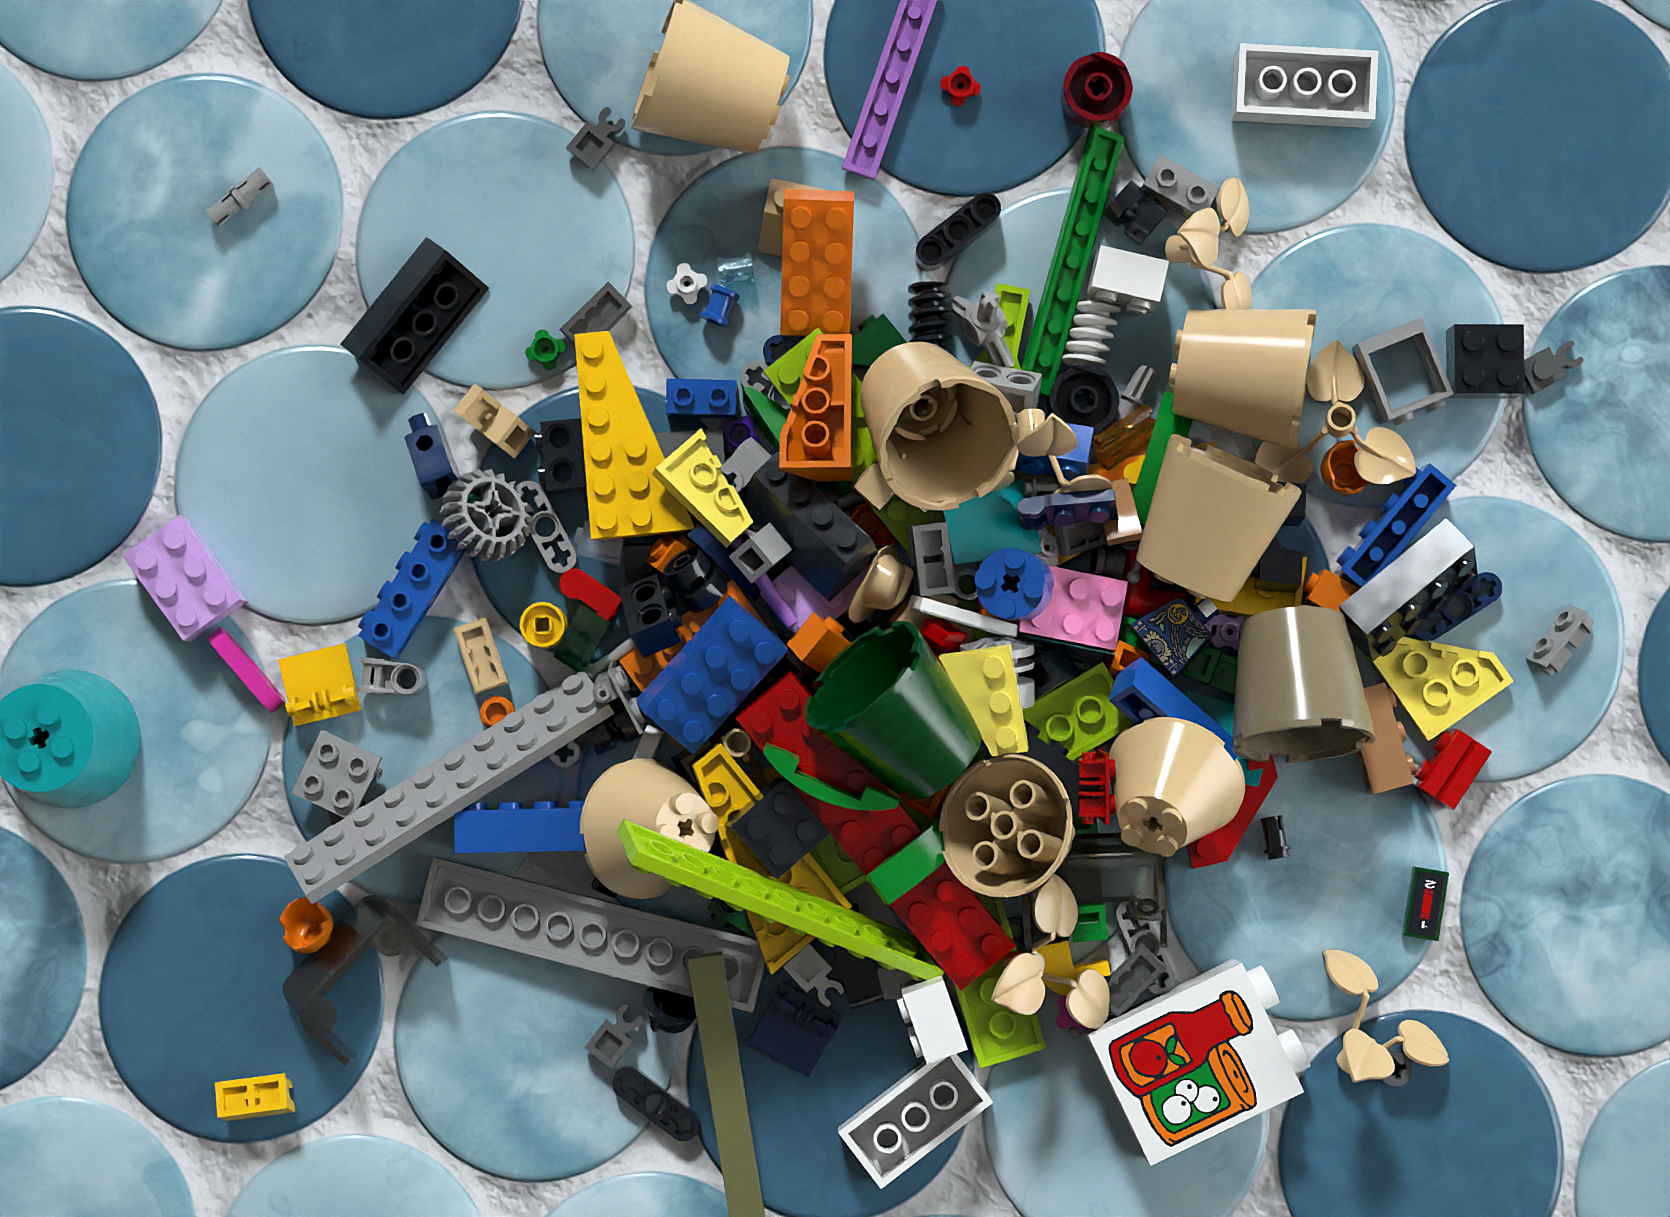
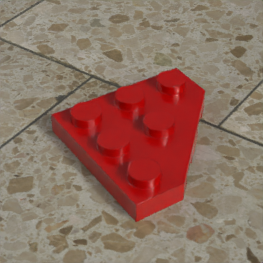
M1269 756L1268 762L1248 760L1250 771L1262 768L1263 771L1258 787L1245 784L1244 798L1234 818L1223 827L1186 845L1192 869L1228 861L1278 778L1273 756Z

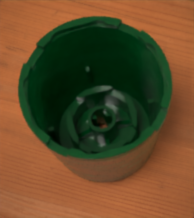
M894 621L891 626L892 628L882 631L879 627H876L864 633L833 658L815 681L819 688L814 697L811 696L806 699L804 717L808 725L819 735L900 797L913 801L927 798L953 782L973 760L980 747L982 735L963 698L920 631L910 622Z

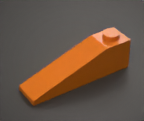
M852 334L816 335L803 370V377L797 393L794 394L789 415L780 432L779 469L781 471L815 481H853Z

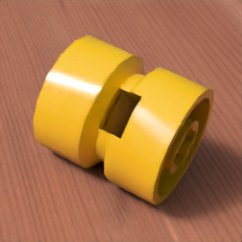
M534 603L525 609L520 618L519 626L522 636L527 642L538 648L550 649L557 647L568 635L569 623L567 616L561 609L551 603Z

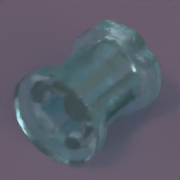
M746 252L743 257L723 259L722 256L716 257L721 286L726 287L727 283L746 280L749 283H755L751 252Z

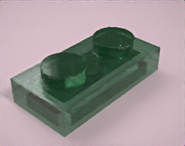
M581 605L575 612L553 657L576 672H585L611 623Z

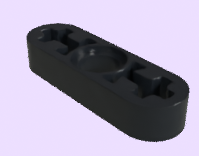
M624 1066L616 1072L613 1077L612 1086L614 1092L620 1098L678 1141H689L697 1135L700 1128V1119L695 1111L634 1066ZM630 1074H634L636 1076L634 1083L641 1089H643L645 1083L651 1086L643 1094L640 1103L634 1100L639 1093L633 1088H629L627 1091L622 1090L623 1082L619 1079L621 1075L628 1077ZM660 1094L665 1098L666 1108L663 1112L652 1113L648 1110L646 1100L650 1095ZM672 1104L679 1108L674 1112L676 1116L680 1119L689 1116L692 1119L690 1126L693 1130L691 1132L684 1130L682 1133H679L676 1130L678 1123L671 1117L668 1124L661 1120L669 1114Z

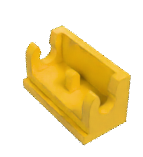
M285 1073L215 1082L217 1118L224 1121H233L295 1112L294 1101L290 1098L289 1088H292L291 1080L286 1078Z

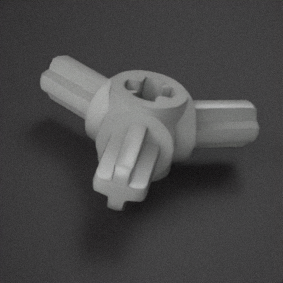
M985 291L981 294L980 302L974 304L966 298L954 297L953 303L949 306L951 307L950 312L961 319L962 329L968 340L978 347L984 345L993 365L1011 368L1015 361L1002 337L1006 333L1005 330L1008 324L1003 311L998 306L999 295L996 292L990 294L988 291Z

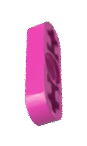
M220 626L207 637L210 644L267 710L274 713L286 702L279 690L226 629Z

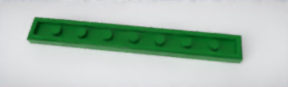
M1097 126L1090 127L1088 130L1021 370L1042 374L1039 397L1048 399L1050 389L1058 375L1124 140V136Z

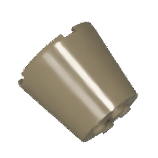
M1300 605L1258 613L1245 619L1240 624L1232 731V750L1235 755L1259 762H1268L1269 756H1286V763L1310 762L1353 754L1364 749L1363 742L1374 743V726L1346 617L1343 613L1330 608Z

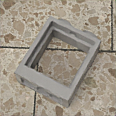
M1422 317L1361 341L1352 347L1355 357L1363 369L1365 381L1383 424L1392 420L1395 426L1415 418L1413 415L1414 411L1424 407L1427 413L1447 405L1444 399L1454 394ZM1413 338L1435 393L1392 410L1369 355Z

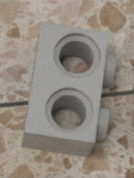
M977 361L973 362L970 369L1005 396L1012 406L1015 420H1017V414L1021 411L1038 407L1042 374Z
M939 521L906 526L911 568L914 570L913 584L915 595L923 597L956 592L947 522Z

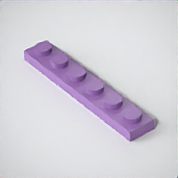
M900 0L842 170L872 181L875 180L938 0Z

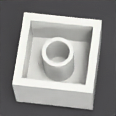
M1101 245L1094 258L1086 297L1127 306V312L1137 315H1146L1147 311L1153 312L1161 299L1169 261Z

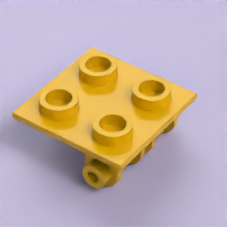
M346 643L278 659L288 703H285L288 716L292 717L294 727L362 710Z

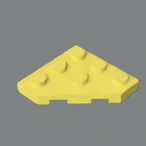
M1402 637L1397 641L1396 647L1384 657L1380 655L1373 662L1369 659L1388 688L1393 690L1396 699L1426 741L1436 737L1514 682L1494 653L1421 641L1408 637Z

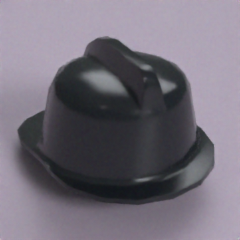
M652 986L646 989L642 997L643 1006L648 1013L650 1028L653 1032L660 1030L671 1034L682 1033L697 1019L693 997Z

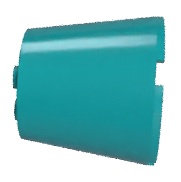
M60 670L29 682L12 691L0 701V776L35 800L59 808L90 806L114 794L131 775L130 772L140 751L141 733L139 721L127 696L109 680L87 671ZM42 732H49L50 737L45 740L46 744H41L40 738L43 736Z

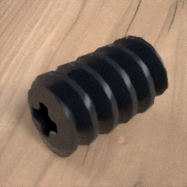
M926 281L909 285L908 292L916 296L908 300V306L917 309L908 314V319L917 323L908 328V333L917 337L909 342L931 343L951 353L952 348L942 345L943 341L952 338L951 334L942 332V328L952 324V321L942 318V314L951 311V307L942 304V300L951 297V293L941 290V287L948 285V283Z

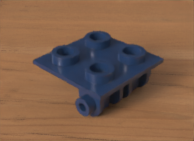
M782 982L748 1043L809 1077L828 1042L835 1034L843 1016Z

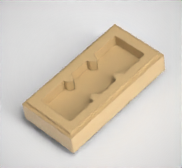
M487 617L453 628L474 693L479 694L508 684L509 681Z

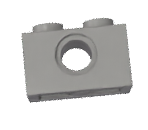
M1161 154L1158 156L1141 187L1146 192L1147 197L1155 199L1158 203L1187 219L1197 211L1209 208L1220 190V187Z

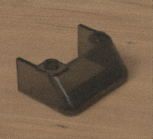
M1122 832L1075 834L1068 855L1053 874L1059 876L1069 886L1076 903L1129 901L1130 912L1133 917L1141 921H1159L1160 948L1167 947L1163 856L1144 851L1136 846L1127 845L1121 838ZM1040 886L1022 895L1025 953H1033L1032 926L1036 925L1032 917V905L1035 894Z
M368 895L360 899L333 928L329 942L318 951L310 953L287 977L283 984L284 998L303 1027L344 1066L354 1061L358 1055L331 1030L336 1024L337 1012L334 1005L324 995L368 947L372 945L381 954L392 957L403 953L412 943L436 967L444 964L449 959L380 895Z

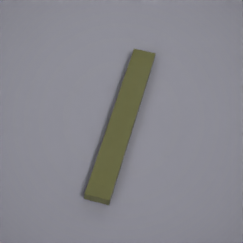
M723 952L689 956L687 961L729 1217H765Z

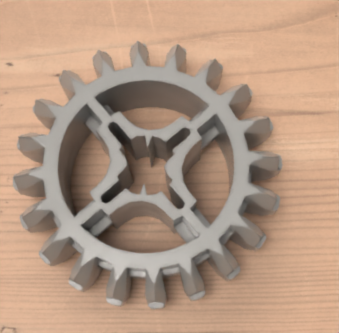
M477 469L470 473H463L458 477L457 481H453L448 486L447 493L441 499L444 506L441 507L439 514L446 517L441 527L449 528L451 531L447 539L455 538L459 542L456 550L465 547L468 552V558L478 554L480 562L487 561L488 559L495 562L503 557H510L516 552L515 550L524 545L525 538L531 531L526 524L530 523L533 517L525 513V510L531 504L522 502L521 498L524 492L517 493L515 491V481L506 483L504 473L494 476L492 469L485 470L483 473L480 469ZM469 494H477V500L472 504L467 503ZM499 527H505L503 537H496V531Z

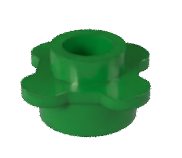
M538 330L535 333V339L531 347L526 349L525 354L528 360H536L543 364L544 369L552 370L557 366L556 360L559 354L566 350V344L562 339H554L546 330ZM544 347L549 348L547 353L543 352Z

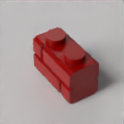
M1451 729L1449 733L1446 731L1442 732L1433 746L1437 750L1430 762L1424 760L1414 775L1418 779L1414 787L1448 810H1455L1492 753L1491 750L1459 729Z

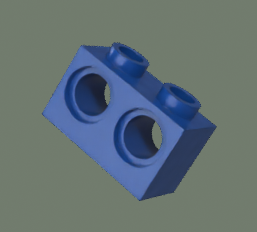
M667 378L666 415L668 418L737 419V381Z

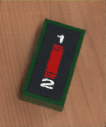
M1413 866L1402 935L1439 941L1449 872Z

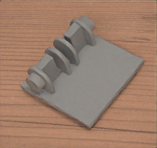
M614 659L610 660L608 670L599 674L595 680L592 691L593 698L599 703H607L620 696L638 733L641 734L643 733L646 714L642 712L636 701L639 696L633 697L630 692L629 684H631V680L627 671L622 665L617 667Z
M321 730L292 790V794L346 818L360 807L371 781L377 782L381 778L383 769L379 768L382 757Z

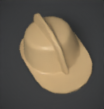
M885 546L878 551L865 577L856 589L848 608V617L852 622L859 623L867 619L876 609L889 610L895 608L906 597L914 577V570L898 560L897 551L892 546Z

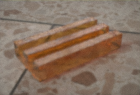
M1147 405L1139 407L1093 438V444L1101 468L1109 471L1148 445L1156 422L1154 418L1150 417L1153 414L1152 407ZM1142 421L1140 425H1138L1131 431L1126 432L1128 429L1132 428L1133 426ZM1115 438L1117 439V440H1115L1114 442H1112L1111 444H1109L1108 446H1106L1105 448L1103 447L1104 445H1106L1107 443H1109V442L1112 441L1113 439H1115Z

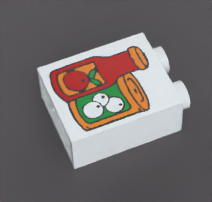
M1235 959L1228 960L1172 987L1164 994H1158L1127 1009L1119 1017L1114 1015L1108 1018L1100 1028H1089L1084 1031L1136 1143L1150 1166L1304 1092L1296 1074L1311 1067L1310 1062L1292 1029L1279 1035L1276 1034L1265 1010L1279 1004L1280 1001L1270 978L1261 965L1246 972L1241 962Z

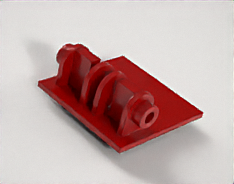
M1095 747V752H1082V759H1078L1080 778H1098L1094 780H1078V784L1099 785L1098 790L1078 791V795L1095 796V798H1079V816L1082 817V823L1095 824L1097 817L1104 824L1110 825V816L1115 815L1116 809L1114 794H1109V780L1115 779L1114 759H1109V753L1099 747Z

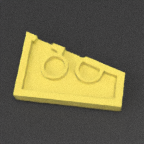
M701 428L658 465L652 475L727 548L751 526L753 520L734 486L729 485L720 469L722 464L717 455L713 456L705 442L707 437Z
M1011 644L941 654L939 659L972 714L991 756L1027 752L1029 746Z

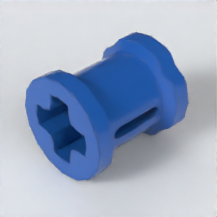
M712 284L710 287L712 291L705 311H701L699 317L715 325L727 328L729 325L727 318L734 301H739L740 295L723 286Z

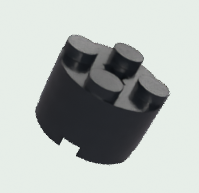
M1078 365L1064 371L1053 383L1047 399L1048 415L1053 413L1065 423L1094 427L1093 436L1101 433L1111 423L1119 407V393L1112 378L1107 372L1093 365ZM1081 394H1085L1087 402L1091 406L1087 405L1085 409L1078 408L1079 403L1074 401V398L1079 399Z

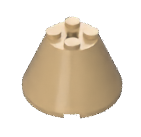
M1152 717L1144 719L1141 724L1125 728L1117 736L1109 751V759H1114L1115 779L1109 781L1112 794L1115 796L1116 813L1122 831V840L1127 845L1136 846L1144 851L1168 857L1175 854L1177 849L1229 823L1237 814L1245 794V778L1238 759L1233 760L1231 755L1225 750V742L1211 731L1196 723L1173 717Z
M1003 754V756L988 760L983 759L969 767L951 787L943 804L939 823V831H942L945 849L942 852L953 874L973 891L997 898L1020 896L1042 885L1066 858L1075 836L1070 800L1061 781L1044 764L1019 754Z
M649 758L632 759L618 763L606 770L591 787L585 799L580 819V834H584L587 854L584 856L593 874L604 886L614 893L634 899L655 898L670 892L677 886L666 882L658 874L652 872L643 874L630 865L628 856L617 833L623 819L707 853L713 845L715 833L719 827L717 815L712 812L709 805L680 772L662 761Z

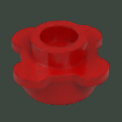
M966 66L957 67L956 71L951 73L949 77L944 76L940 81L941 89L948 92L952 105L957 107L962 106L970 96H977L981 90L980 84L974 81L973 76L970 74V69ZM959 83L964 85L962 89H958L957 85Z

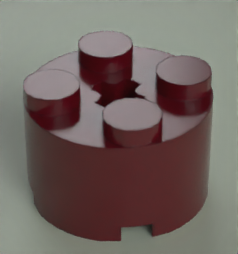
M1105 52L1092 53L1074 61L1066 73L1061 88L1062 109L1067 116L1079 126L1088 129L1093 126L1107 129L1116 123L1126 111L1133 93V83L1125 64L1116 56ZM1095 86L1102 88L1098 96L1092 95V90Z

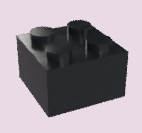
M1454 324L1446 330V376L1454 393L1448 398H1517L1525 394L1524 324Z
M776 777L725 823L727 828L766 873L777 880L830 833L784 778Z

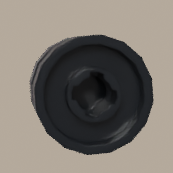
M1131 180L1107 207L1103 216L1116 227L1123 225L1125 227V234L1140 246L1166 216L1168 210L1155 199L1148 201L1146 199V192Z
M698 546L681 551L663 569V575L673 589L680 590L679 597L692 613H698L713 606L727 591V584L717 570L710 569V560Z
M621 698L608 702L614 712L613 715L586 731L597 755L616 748L618 741L626 744L643 735L638 733Z

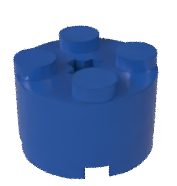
M1018 548L998 550L983 561L975 574L976 592L981 604L987 611L999 618L1012 621H1027L1040 615L1050 603L1054 587L1052 572L1046 562L1033 553ZM1013 578L1020 580L1017 583V588L1019 589L1017 592L1009 588L1012 585L1011 580Z

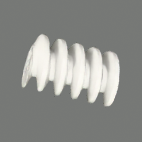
M1086 299L1087 301L1078 302L1077 309L1083 314L1075 315L1073 322L1080 328H1072L1069 335L1076 341L1066 343L1065 348L1072 354L1063 355L1061 361L1070 368L1078 365H1106V361L1099 357L1098 354L1099 352L1110 351V348L1102 343V339L1113 338L1114 335L1106 330V326L1117 325L1118 321L1109 315L1113 312H1121L1120 307L1098 299Z

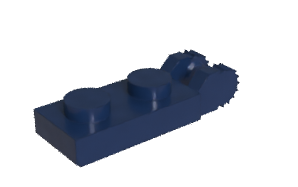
M1113 489L1044 494V496L1030 497L1029 499L1026 497V499L1019 500V503H1017L1020 525L1026 531H1039L1047 524L1068 526L1073 523H1104L1108 520H1118V507L1115 490Z

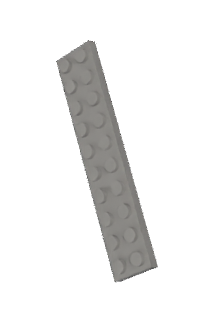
M582 669L576 674L567 677L563 682L544 694L538 695L533 701L517 711L508 714L490 728L479 732L474 738L458 748L449 751L445 756L426 768L420 769L399 785L388 789L383 795L358 808L354 813L335 825L329 826L308 842L297 846L292 852L285 855L284 858L306 897L313 904L613 715L614 712L609 703H599L593 698L594 684Z
M437 857L432 859L416 921L417 926L690 997H693L687 957L722 951L731 1007L752 1013L755 1009L766 965L756 939Z

